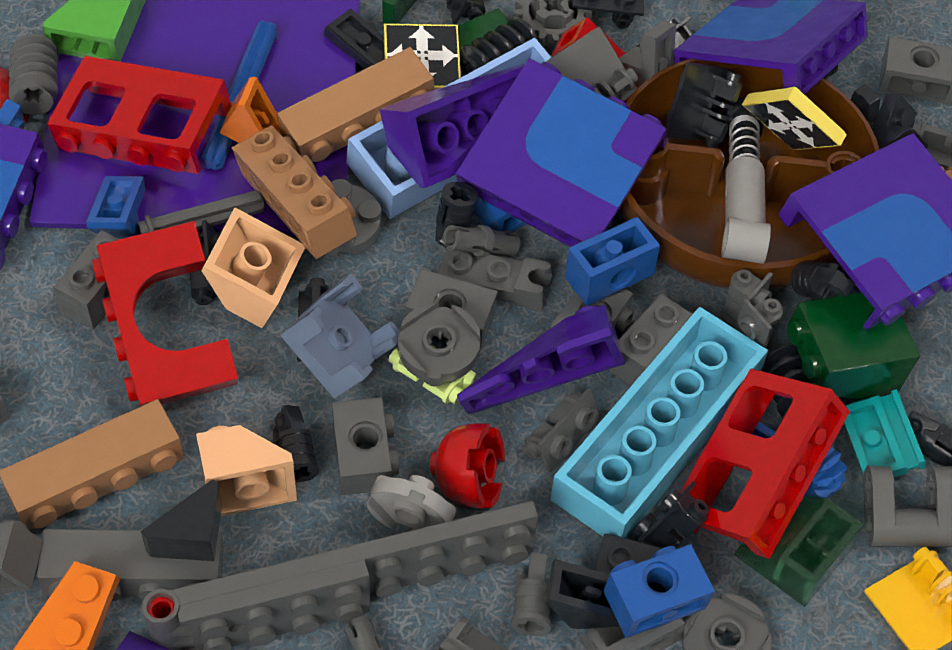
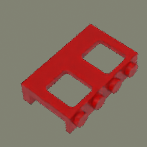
M84 56L47 124L57 148L67 152H80L96 155L103 159L112 158L133 162L141 166L150 165L166 168L174 172L183 171L198 174L201 167L196 152L214 115L226 116L231 106V101L224 79ZM86 89L90 93L122 98L107 125L95 126L69 121ZM154 104L192 110L178 138L167 139L139 133Z
M750 368L680 491L681 493L694 481L696 485L689 494L694 499L703 500L709 507L707 520L694 530L693 533L696 534L700 527L742 541L755 555L770 559L850 413L832 389ZM774 394L793 399L791 406L772 437L763 438L752 435ZM734 466L752 471L748 483L732 510L722 512L711 508Z

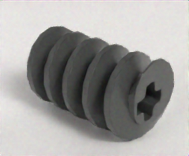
M29 34L20 37L11 46L9 54V98L21 106L23 113L31 115L44 114L52 110L54 99L58 94V49L51 38L41 34Z

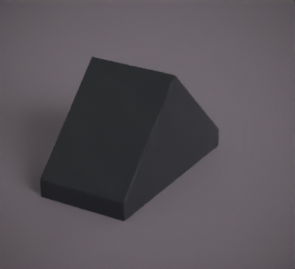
M212 479L144 528L141 534L146 552L151 557L214 561L222 511L219 484Z
M554 559L551 565L547 604L572 629L620 626L603 592L610 574Z

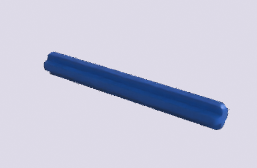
M264 20L257 23L228 92L231 104L250 77L259 78L277 35L274 23H268ZM218 116L202 154V164L207 169L212 168L217 171L222 168L233 142L232 139L219 133L226 116Z

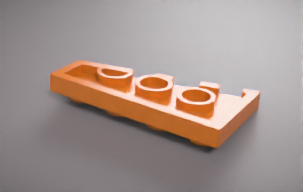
M74 561L13 650H93L120 577Z

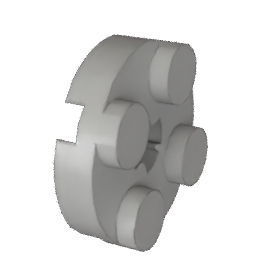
M384 475L376 477L367 502V508L379 522L391 529L394 528L395 523L413 528L412 530L453 521L456 513V508L433 491L435 487L433 482L419 475H412L409 480L391 478Z

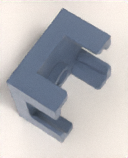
M352 273L324 292L280 335L334 399L364 380L373 370L370 364L398 343L400 330L393 322H388L371 334L348 307L346 302L363 290L362 285Z

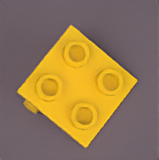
M923 547L913 555L914 561L864 590V593L908 650H938L952 641V571L947 569L939 559L936 551H929L927 547Z

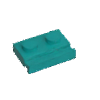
M897 389L883 397L877 395L846 405L850 413L844 422V426L863 477L867 465L890 466L894 478L908 474L907 471L918 467L919 469L926 468L925 459Z

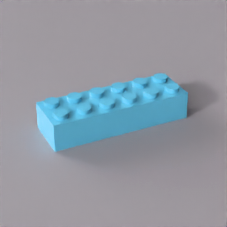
M699 307L554 475L550 500L602 537L605 533L627 539L635 526L649 513L712 436L750 368L762 371L768 350Z

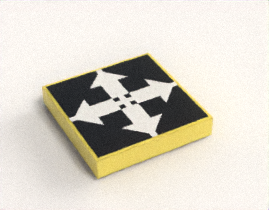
M384 24L385 59L411 47L434 78V90L443 88L461 78L458 25Z
M797 87L750 93L742 103L748 111L792 150L841 146L847 135L844 130Z

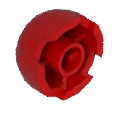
M486 423L459 425L444 436L439 443L437 451L433 452L430 459L431 474L433 477H436L437 484L442 493L455 504L468 508H493L499 500L503 482L494 483L497 462H505V450L501 433L497 427H489L490 424Z

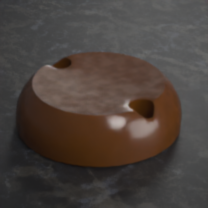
M690 58L673 64L653 75L630 96L626 104L629 110L641 116L643 114L654 116L665 127L667 114L672 108L678 90L679 78L684 72L686 63L734 69V72L743 75L740 82L744 85L739 97L744 98L750 93L784 89L783 73L781 69ZM822 78L805 96L845 131L847 135L841 146L792 150L764 125L759 140V160L765 170L766 223H769L771 226L770 242L764 264L722 258L721 255L725 229V169L729 163L730 156L729 133H726L724 142H720L718 148L706 146L703 144L704 141L667 138V144L664 148L657 146L621 205L619 212L625 222L636 217L641 220L660 245L659 261L697 282L729 289L732 275L739 270L746 269L760 280H763L771 272L773 276L768 290L791 286V274L798 263L810 260L836 264L838 261L805 219L787 228L778 215L791 193L880 150L868 121L858 107L843 92Z

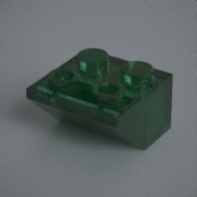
M804 496L770 559L755 555L744 542L735 551L734 556L806 607L853 549L864 524L827 498Z

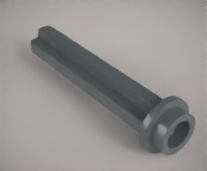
M255 190L151 219L149 215L144 216L145 220L138 222L140 234L195 221L197 230L203 229V220H206L211 226L227 222L234 208L250 216L262 213L264 211V202L259 191Z

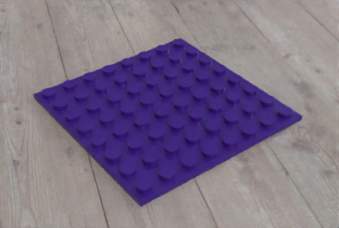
M146 0L121 62L224 79L227 91L229 92L257 23L262 20L268 23L272 22L276 25L277 35L258 80L278 113L355 74L356 60L325 37L324 29L325 26L350 8L359 15L360 0ZM59 54L57 65L58 94L54 99L52 110L49 111L48 120L83 58ZM86 89L69 121L105 126L110 122L122 98L90 93ZM154 104L139 133L176 139L181 135L192 110ZM214 115L196 152L201 167L198 174L183 171L174 172L166 168L150 165L141 166L133 162L112 158L103 159L96 155L80 152H67L57 148L47 124L43 143L44 149L47 151V162L43 171L38 172L29 223L30 227L88 229L86 221L105 176H142L144 178L146 190L137 211L139 221L145 220L144 216L149 215L151 219L255 191V189L243 177L232 150V147L239 143L234 140L221 169L217 171L212 168L207 169L202 164V154L219 115ZM348 145L332 152L326 159L320 162H313L319 177L325 175L330 182L337 179L348 181L349 166L346 164ZM263 199L264 211L251 216L287 236H295ZM227 222L212 227L217 232H222Z

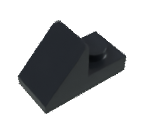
M900 93L886 94L879 115L873 125L872 131L877 139L879 149L913 133L927 149L928 144L913 129L917 112Z

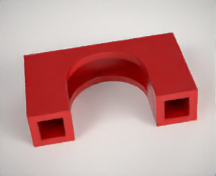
M195 221L96 245L99 258L92 259L91 261L97 283L106 282L110 297L103 298L102 302L108 323L117 322L120 337L113 338L118 361H127L131 376L123 379L130 402L138 400L139 407L158 399L160 404L163 405L238 384L239 378L228 339L186 350H165L146 340L138 330L134 320L137 302L151 285L164 279L202 270L205 264V257Z

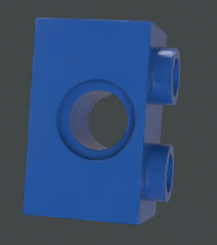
M636 217L568 248L565 278L584 304L588 306L654 275L660 245L641 220Z
M690 544L676 549L675 546L662 548L654 553L651 559L637 564L634 560H629L617 565L612 569L603 592L625 638H629L706 609L715 590ZM647 583H659L665 588L666 592H655Z

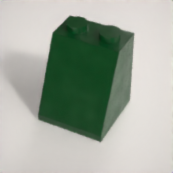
M862 292L849 294L848 297H832L825 300L819 299L798 303L787 326L789 340L797 347L807 379L811 380L814 385L832 389L838 397L868 399L877 395L879 397L889 395L891 391L896 389L899 392L921 355L902 316L888 326H884L881 322L868 330L864 328V323L875 309Z

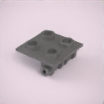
M600 26L545 61L555 66L561 72V75L573 81L581 79L594 88L596 93L606 98L613 96L625 101L637 90L634 84L638 81L636 73L631 68L627 70L624 68Z

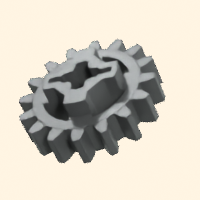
M516 0L513 18H520L525 21L536 33L541 46L545 48L546 45H550L552 51H554L563 32L586 17L591 20L592 10L572 8V0Z

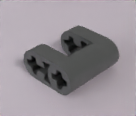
M866 466L863 478L864 527L869 547H952V466L929 467L926 477L927 509L895 508L894 477L891 467Z

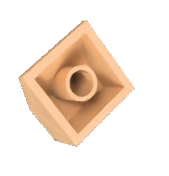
M234 208L201 271L226 310L263 328L278 305L305 246L245 212Z
M241 425L232 427L216 426L207 432L196 434L205 483L207 484L214 479L219 484L222 501L221 516L297 501L294 465L290 452Z

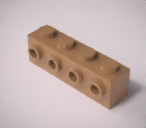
M409 47L278 112L280 134L282 137L288 135L292 139L301 157L307 155L312 163L320 162L326 159L332 152L348 145L349 138L382 121L379 109L404 99L433 91L434 78L413 49Z
M271 125L232 147L243 177L256 191H259L264 201L315 259L320 258L357 236L352 221L356 217V213L349 200L345 196L339 198L336 195L332 183L325 175L322 177L318 176L310 158L307 155L301 157L298 154L294 142L288 135L282 137Z
M156 399L0 470V479L19 521L27 526V530H32L34 528L46 527L52 524L57 517L74 509L87 508L94 504L98 498L115 490L128 489L137 480L154 472H164L172 468L184 457L180 438L159 400Z

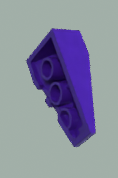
M525 64L416 95L379 109L389 149L420 188H427L456 175V172Z
M606 306L583 307L576 311L575 315L557 323L458 393L457 397L461 406L468 414L479 412L625 364L615 328Z

